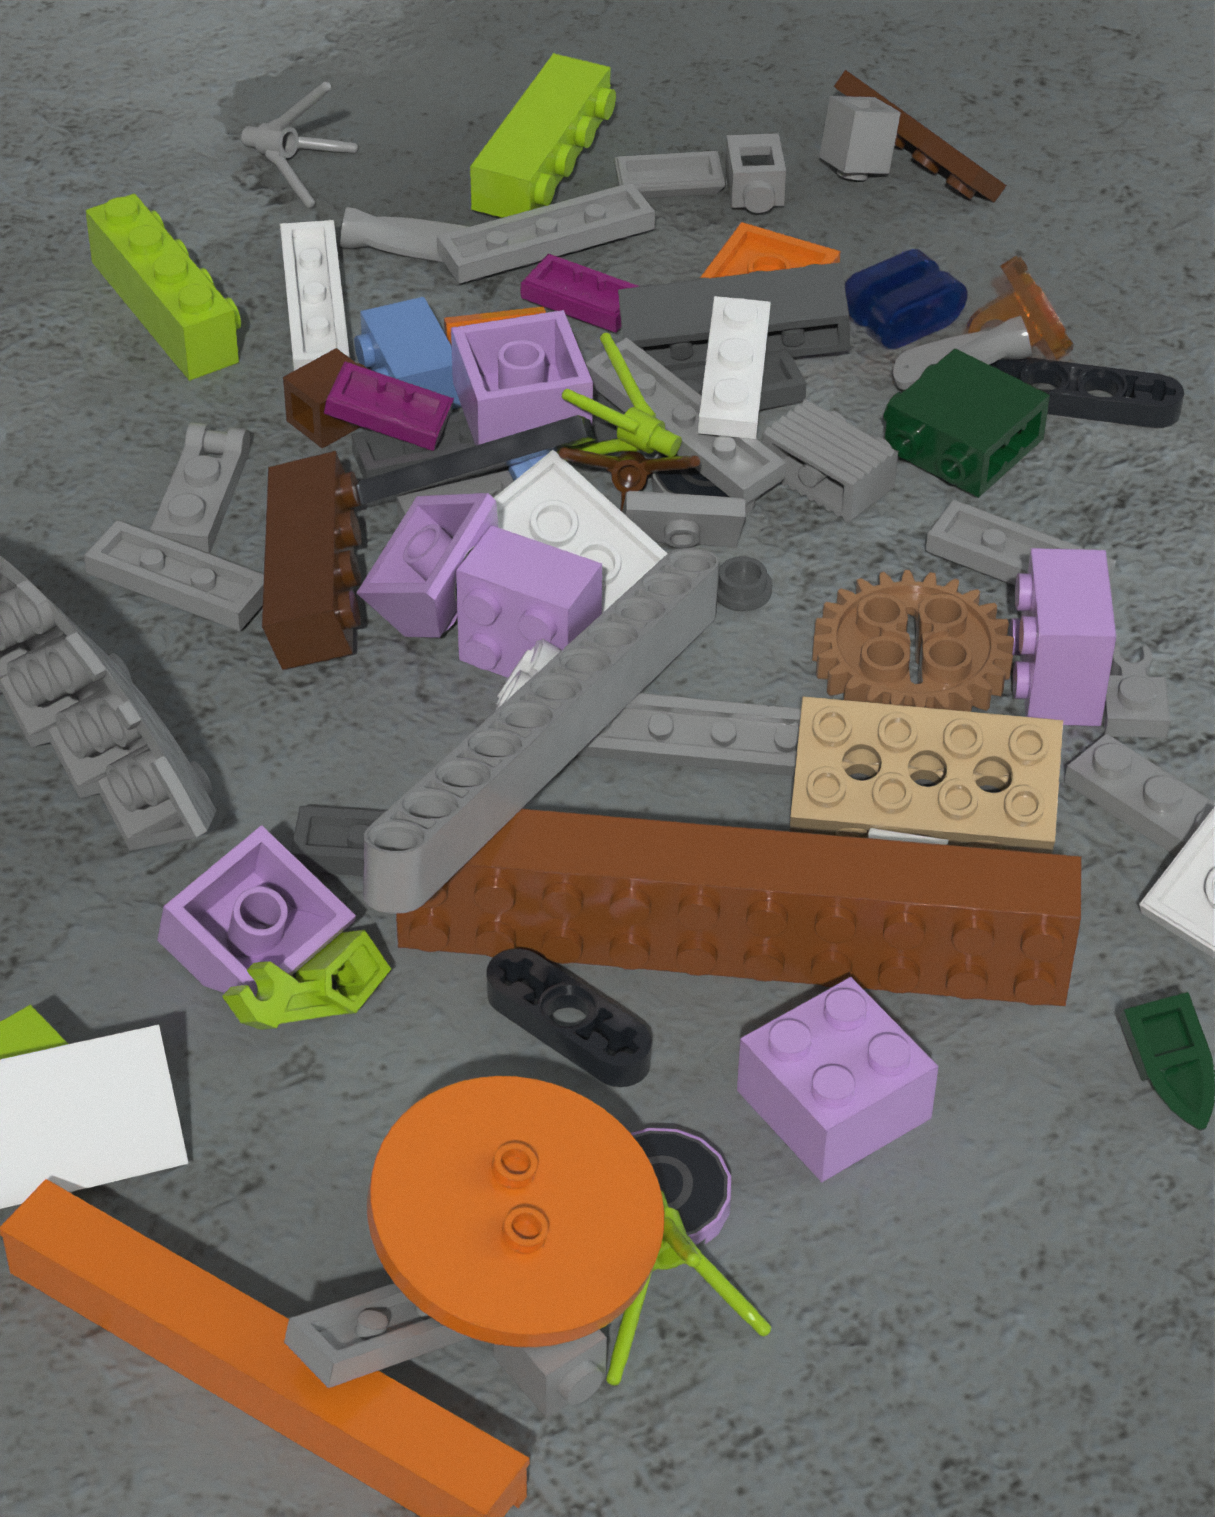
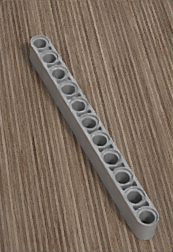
M696 548L677 549L664 556L374 821L364 833L363 895L367 905L379 912L390 914L407 913L424 905L700 635L716 617L719 578L718 557L709 551Z

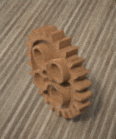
M904 570L902 581L893 582L889 575L885 572H880L879 585L873 586L868 581L860 578L857 579L856 594L841 588L838 590L837 603L825 602L823 618H816L812 661L817 662V678L828 679L827 693L829 696L845 693L844 700L967 712H971L972 706L987 711L990 708L991 695L1001 696L1005 680L1010 679L1014 637L1007 635L1009 622L1007 619H996L997 605L995 603L979 605L981 591L978 589L963 595L958 593V579L951 580L943 587L936 585V575L933 572H930L923 582H916L910 570ZM908 614L915 617L916 623L915 659L919 665L918 684H914L910 680L909 663L911 652L910 636L907 633Z

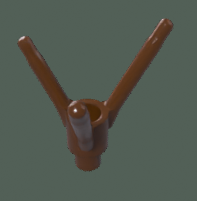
M566 447L559 450V456L562 459L610 471L614 486L622 492L621 512L626 492L641 490L646 483L648 474L698 467L701 462L700 458L696 455L648 459L639 452L627 451L620 456H607Z

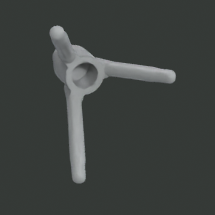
M326 81L313 89L279 118L269 123H262L259 127L246 126L242 132L243 144L247 147L256 148L260 154L266 155V158L278 168L307 208L314 207L315 201L286 161V158L292 157L297 148L356 153L358 151L356 143L298 136L294 127L289 126L331 90V84Z

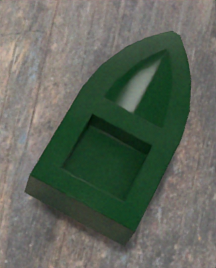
M1189 992L1123 1009L1119 1019L1141 1080L1149 1079L1159 1097L1184 1122L1199 1131L1206 1129L1215 1103V1068L1211 1051Z

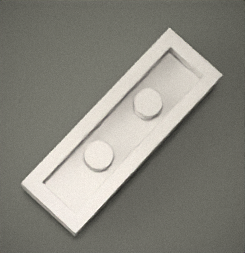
M714 296L699 413V434L756 439L771 302Z

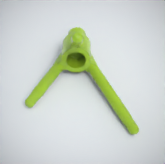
M607 332L603 333L600 336V340L634 407L629 408L625 414H621L593 399L570 389H565L562 392V399L618 426V439L571 447V449H579L602 455L620 451L638 452L639 450L650 454L655 450L668 457H674L681 446L682 438L666 430L665 423L656 418L655 412L646 403L611 335Z
M661 1191L664 1206V1232L661 1248L652 1272L656 1269H672L682 1264L693 1267L760 1336H767L771 1332L770 1324L701 1253L686 1234L679 1212L676 1209L669 1208L665 1195ZM651 1274L640 1294L623 1313L606 1381L610 1385L617 1386L621 1382Z

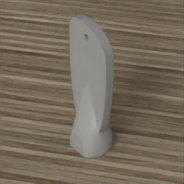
M346 207L342 223L340 247L350 249L374 247L399 255L443 262L437 254V236L464 229L468 226L405 217H375L357 208Z
M1018 316L1003 322L990 331L958 335L910 348L901 353L896 359L893 367V377L898 388L906 390L920 378L923 371L930 364L938 363L954 348L988 365L998 360H1019L1031 357L1032 350L1026 326L1022 317Z

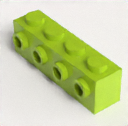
M555 53L552 54L471 164V210L504 218L550 205L559 182L563 177L570 176L583 148L591 146L597 128L603 120H609L613 113L616 92L614 89H610L611 67Z
M135 193L125 197L113 198L107 203L85 210L92 263L189 381L239 363L236 330L241 328V318L235 303L231 298H224L219 293L208 271L205 268L199 269L190 259L184 243L180 239H173L165 229L161 217L155 210L149 211Z

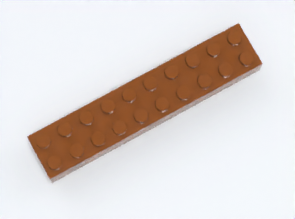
M521 809L424 905L414 911L396 914L398 948L419 949L426 952L443 951L477 954L494 957L500 952L509 949H525L536 953L546 961L560 964L579 963L613 966L628 970H658L687 973L696 976H726L764 982L782 981L816 984L825 987H834L852 977L862 989L884 990L892 993L952 996L960 999L1020 1002L1028 1005L1066 1006L1081 921L1082 856Z

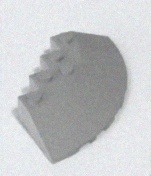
M0 556V692H3L31 748L51 742L79 798L96 794L101 795L129 851L192 839L207 832L217 811L209 798L212 795L211 782L204 769L197 762L192 761L189 763L166 725L133 684L129 670L123 660L115 653L108 656L10 562Z

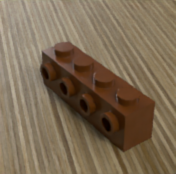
M336 451L268 467L262 628L282 670L353 654V628L361 625L360 610L353 593V587L361 584L360 568L354 553V547L361 545V532L354 508L361 506V501L356 487L358 484L354 472L345 473Z

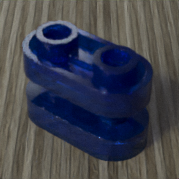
M918 249L905 251L856 272L844 284L849 317L860 326H868L869 333L889 349L900 348L949 326L959 317L968 298V291L963 283L949 272L940 271L938 264Z

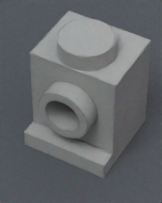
M779 133L726 135L725 184L728 185L732 208L746 207L751 212L763 213L770 210L773 206H784L786 167ZM767 155V165L743 166L741 156Z

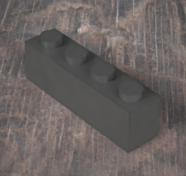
M841 262L823 265L811 264L799 268L754 271L749 274L698 278L692 281L659 285L646 284L634 288L618 289L623 339L627 337L670 372L706 365L714 296L771 302L765 353L788 349L792 357L851 350L849 312Z

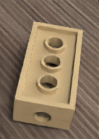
M803 696L790 816V832L868 838L870 828L947 839L948 845L1052 854L1056 835L1063 720ZM861 773L870 776L871 779L860 781L851 778L850 775ZM925 779L934 782L936 785L925 787L918 785L914 781ZM980 786H994L1001 790V792H986Z

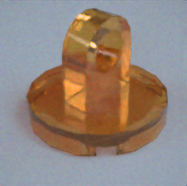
M1015 256L1000 265L999 267L1012 289L982 306L971 315L966 325V334L979 332L987 321L993 319L1005 322L1011 318L1021 316L1026 326L1031 346L1043 339L1056 360L1071 352L1074 346L1073 342L1065 333L1066 329L1041 287L1035 284L1029 272L1025 273L1028 267L1021 256L1019 258Z

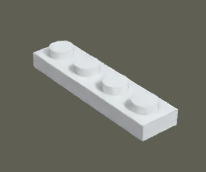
M334 220L280 224L294 371L335 348L350 358Z

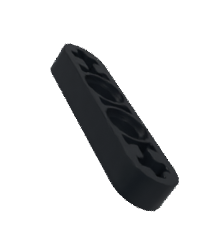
M1031 357L1019 360H998L989 364L1031 386L1035 383H1046L1057 387V389L1053 390L1039 389L1050 395L1047 413L1049 415L1149 428L1172 426L1179 420L1181 415L1184 389L1179 381L1170 376ZM1101 390L1109 392L1113 396L1098 397L1089 394L1088 391Z

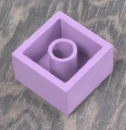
M564 310L451 328L453 384L475 445L576 415L590 419L592 424L591 413L562 399V392L565 389H570L593 399V381Z
M492 525L456 570L459 660L507 678L525 652L535 646L537 640L544 639L563 650L602 614V563Z
M1031 548L1028 573H1018L1016 577L1015 606L1017 611H1022L1021 619L1011 618L1009 636L1014 637L1012 655H1020V661H1015L1013 670L1014 699H1024L1026 717L1063 720V725L1101 726L1116 642L1106 550Z
M850 977L740 1038L737 1091L822 1183L932 1118L939 1066Z

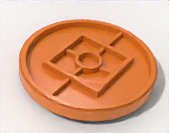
M489 1076L460 1081L432 1092L411 1106L395 1122L384 1138L374 1162L368 1185L367 1220L376 1253L386 1272L402 1293L425 1314L440 1324L476 1340L511 1347H543L574 1341L590 1335L619 1317L634 1302L644 1288L661 1248L664 1232V1206L657 1176L642 1147L632 1134L605 1109L588 1098L553 1083L518 1076Z

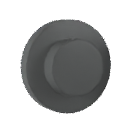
M738 556L726 560L719 569L717 602L735 611H750L765 605L771 598L773 586L766 567L757 559L746 556Z

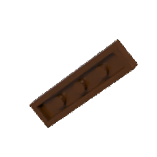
M847 70L843 72L833 86L846 96L875 97L901 112L895 145L903 149L909 141L917 147L912 154L915 160L935 174L939 172L942 166L951 172L946 182L969 199H972L978 191L995 203L1007 186Z

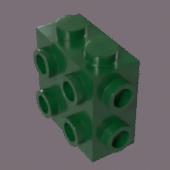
M954 348L938 363L930 364L923 371L920 378L905 391L897 392L889 400L883 416V420L886 423L885 440L894 450L898 451L899 457L979 498L1044 439L1050 395Z

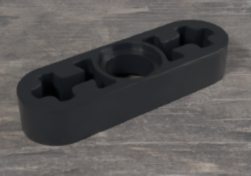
M509 949L500 952L491 959L486 970L487 999L497 1012L606 1085L628 1087L639 1083L647 1076L651 1067L652 1039L648 1029L643 1024L532 951ZM524 979L529 981V987L522 983ZM508 980V981H510V982L513 983V984L510 985V986H507V985H505V981ZM534 998L538 1000L536 1005L534 1003ZM574 1008L583 1012L587 1018L578 1025L567 1027L556 1024L550 1019V1016L559 1009ZM600 1029H602V1035L598 1033ZM608 1048L617 1053L614 1056L609 1055ZM627 1048L633 1050L632 1055L624 1052V1050Z

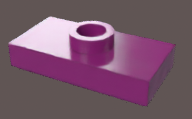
M547 254L521 282V298L555 311L564 310L565 314L572 318L580 319L616 333L622 327L618 289L639 286L552 254Z
M345 361L326 399L324 414L434 451L450 416L454 398Z

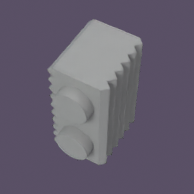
M804 399L801 406L797 404L794 411L789 410L786 417L782 415L779 422L774 421L772 427L767 426L763 433V445L786 462L785 479L781 481L782 485L788 484L792 491L797 490L800 496L806 495L809 501L815 500L819 507L824 505L827 512L833 511L836 517L842 516L846 523L852 521L895 487L898 451L894 450L884 438L876 435L870 436L847 423L845 418L834 410L826 411Z

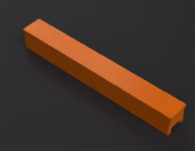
M45 1179L0 1226V1236L3 1237L11 1274L418 1516L504 1517L512 1506L519 1508L527 1498L526 1468L530 1464L529 1457L380 1371L328 1388L284 1343L289 1321L287 1317L53 1182Z

